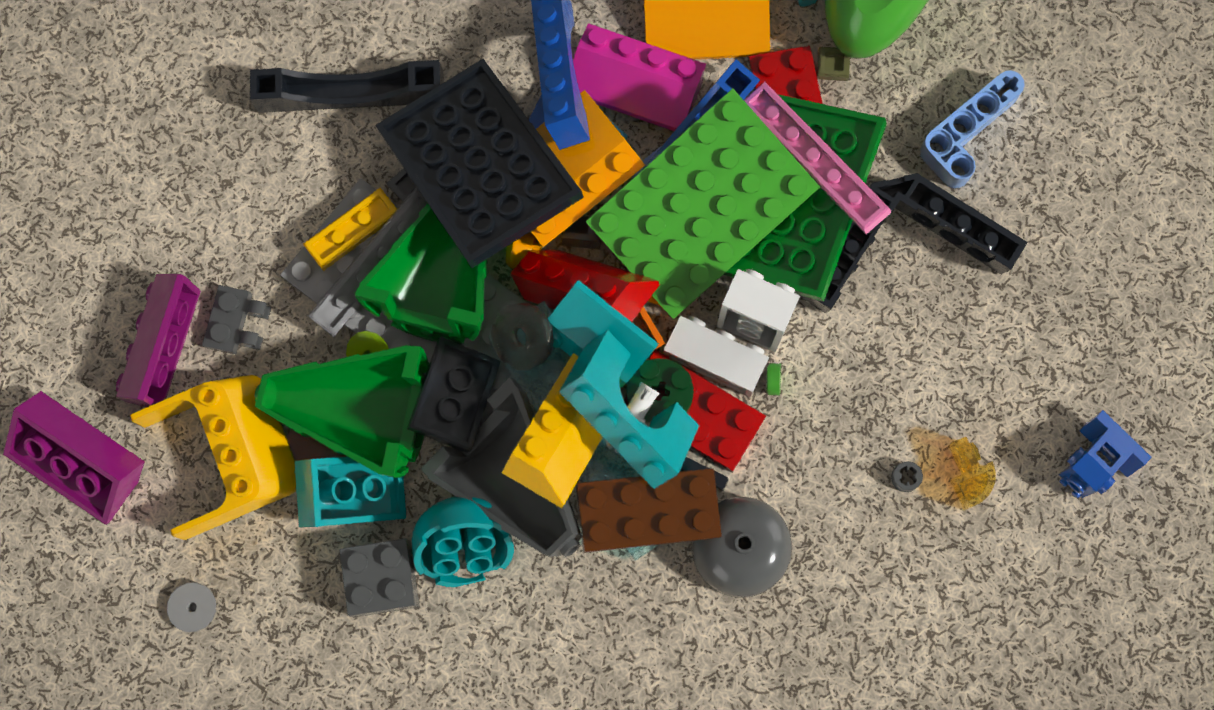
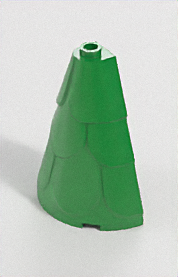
M427 204L419 212L418 219L395 241L390 251L360 282L355 297L374 316L379 317L381 313L384 314L388 320L392 321L391 326L403 332L437 342L438 338L442 336L456 343L463 344L465 338L473 341L478 337L481 324L484 321V279L487 276L486 260L471 268Z
M404 345L364 355L356 354L321 364L312 362L263 374L261 382L255 390V407L302 436H311L333 451L350 457L379 475L400 478L409 472V467H406L408 462L416 461L425 438L421 434L408 430L407 427L425 378L424 373L427 372L429 366L428 358L421 346Z

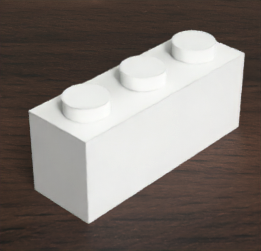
M680 316L664 348L663 354L684 367L751 397L769 359L768 356L764 355L765 351L750 343L744 346L734 341L735 337L726 331L717 330L716 333L706 328V323L696 317L688 316V318Z

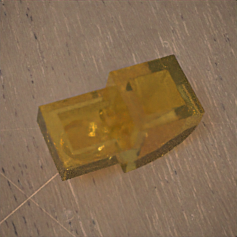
M966 436L948 445L961 475L953 478L950 482L964 511L984 501L992 492L996 479L993 461L980 467L978 462L981 460L980 453L973 442L969 443Z

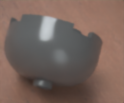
M732 497L718 502L722 537L692 541V558L697 571L711 588L730 597L747 598L766 592L780 581L791 560L792 540L786 522L773 507L755 498ZM740 538L749 539L751 545L749 549L743 550L738 546Z

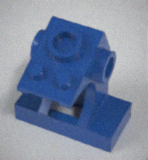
M1102 410L1079 430L1091 442V445L1086 451L1082 447L1077 449L1067 459L1070 465L1058 475L1062 478L1060 483L1063 486L1069 485L1074 490L1072 495L1075 498L1080 496L1084 498L1097 491L1100 494L1106 492L1115 483L1112 476L1118 469L1126 477H1129L1146 465L1152 457ZM1098 450L1111 462L1110 465H1107L1096 454Z

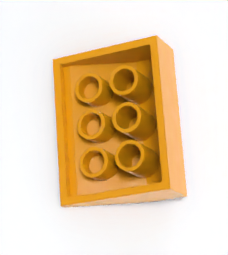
M643 0L645 42L647 44L691 59L749 57L770 52L769 0Z
M586 90L580 94L588 120L589 141L559 150L547 130L545 122L536 128L581 189L584 196L578 202L531 231L543 247L646 166Z

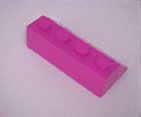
M589 23L577 46L573 59L580 93L586 90L597 105L675 131L692 111L701 89L706 64Z

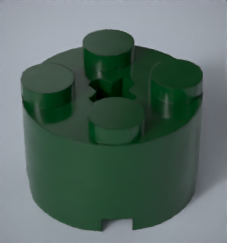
M662 358L646 360L628 381V405L641 382L656 391L659 388L665 390V395L667 396H663L661 401L654 400L644 417L646 420L645 424L648 427L654 416L676 402L687 413L691 409L694 388L690 374L681 365L672 360Z

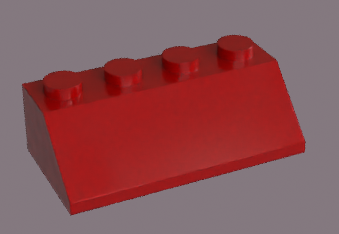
M561 250L528 251L510 273L525 300L554 310L579 280L631 322L660 285L658 280Z

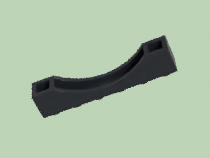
M440 60L408 61L384 70L357 74H315L284 68L250 70V100L258 113L409 105L444 83V73Z

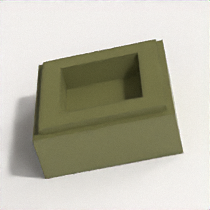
M819 46L817 79L848 81L850 57L845 56L837 47Z

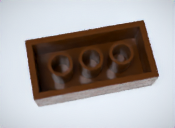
M714 468L679 472L678 475L655 489L642 476L576 484L583 553L722 537Z

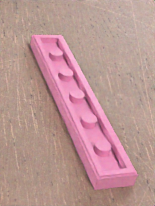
M766 82L762 83L744 99L747 105L816 183L865 234L870 232L891 213L890 208Z

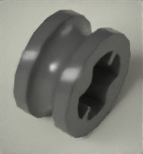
M906 461L894 468L891 480L899 491L911 492L922 483L923 473L917 464ZM904 468L905 472L909 469L914 472L912 476L913 485H910L909 482L905 485L901 483L902 474L899 472L901 469Z

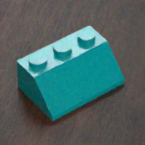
M579 280L538 330L550 345L556 348L560 347L570 357L573 353L579 356L584 346L608 330L631 354L619 378L620 389L630 380L659 344Z

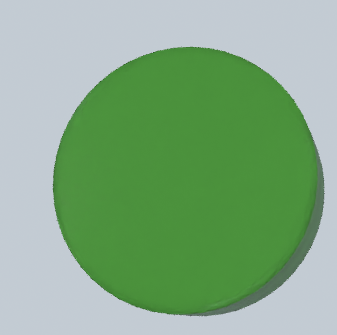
M769 363L767 366L766 392L768 395L780 396L781 363Z

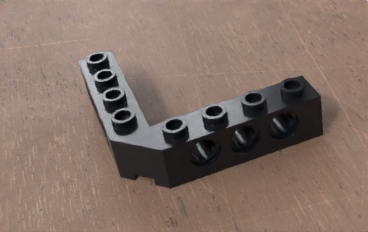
M918 173L887 181L873 182L869 188L890 208L891 213L867 234L852 220L824 302L800 296V298L825 314L829 312L842 294L840 290L850 275L857 270L859 266L857 265L858 261L867 248L875 241V234L883 222L890 217L894 209L899 210L999 274L1008 272L1013 268L1028 242Z

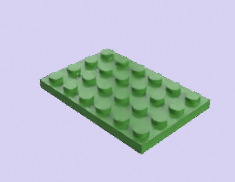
M732 88L594 213L586 223L631 273L659 281L660 285L652 296L674 319L816 192L820 186Z

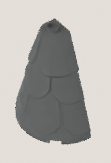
M509 377L487 400L495 411L479 427L472 450L466 453L454 447L442 446L425 463L421 470L427 475L429 480L457 497L469 499L474 503L476 502L472 500L473 497L481 498L491 503V508L476 504L488 518L500 524L501 529L548 557H558L561 555L568 557L578 550L581 545L579 541L582 537L569 497L564 506L560 508L502 473L511 454L535 416L526 392L517 380Z

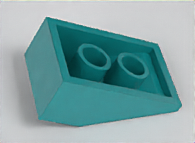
M350 457L295 461L299 528L406 519L403 477L393 478L379 475Z

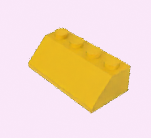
M574 353L502 471L504 475L560 508L564 506L603 437L559 392L579 357Z

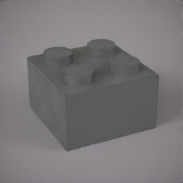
M405 538L339 549L347 614L349 617L356 618L420 607L411 541Z

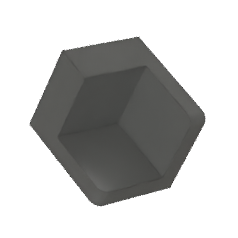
M590 209V217L598 210ZM589 216L580 217L562 232L563 246L600 250L601 239L586 223L590 218Z

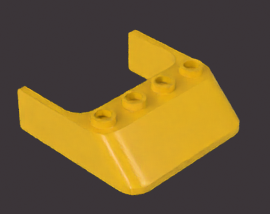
M247 375L204 382L130 415L132 422L146 428L196 407L225 485L226 498L223 504L212 512L172 528L170 531L173 537L182 540L190 539L287 497L296 491L295 459L281 422L255 407V390L261 382V378L258 376Z

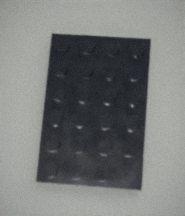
M484 59L474 63L375 125L471 268H474L584 198L581 189Z

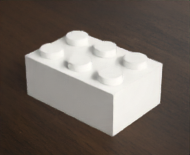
M738 269L722 303L716 327L776 352L800 296L795 294V290L786 284L776 283L774 285L763 280L764 276L756 271L746 269L744 272Z

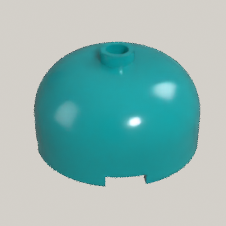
M457 496L450 497L429 507L418 519L412 534L414 566L419 575L424 573L435 579V584L440 586L459 587L485 581L486 578L483 573L497 570L500 567L505 570L512 561L514 555L512 535L502 530L500 524L488 518L483 510L473 501ZM472 498V500L483 507H492L491 503L484 499ZM496 544L495 554L492 559L491 549ZM459 550H464L467 570L471 573L479 574L478 576L461 578L453 575L460 568Z

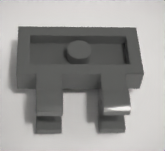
M219 285L202 346L206 349L234 355L237 354L238 346L260 350L263 337H259L258 333L243 331L247 315L268 320L271 307L267 306L265 302L251 300L253 294L250 291Z

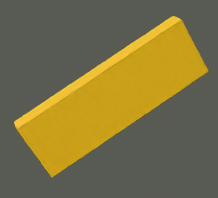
M380 187L303 243V245L321 269L325 271L378 232L397 208Z

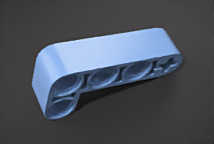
M1010 70L999 74L926 136L921 145L920 155L923 161L947 186L961 188L973 175L976 168L975 161L963 146L1016 102L1025 86L1024 79L1019 73ZM1010 88L999 98L998 93L1001 89ZM977 105H985L990 110V113L981 112ZM953 124H962L967 132H958ZM930 143L940 144L944 151H934L930 147ZM951 166H960L964 170L965 175H956L952 171Z

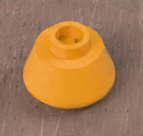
M531 232L527 233L507 246L506 264L514 270L528 251L541 250L542 245L537 242V239Z

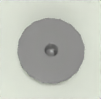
M197 582L185 583L177 587L167 602V614L170 622L177 629L185 632H197L206 628L216 613V599L213 592L207 586Z

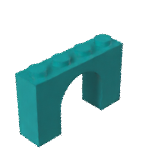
M607 330L584 346L559 392L655 489L679 474L699 425L677 402L654 416L649 427L633 416L622 398L619 387L621 372L631 354Z

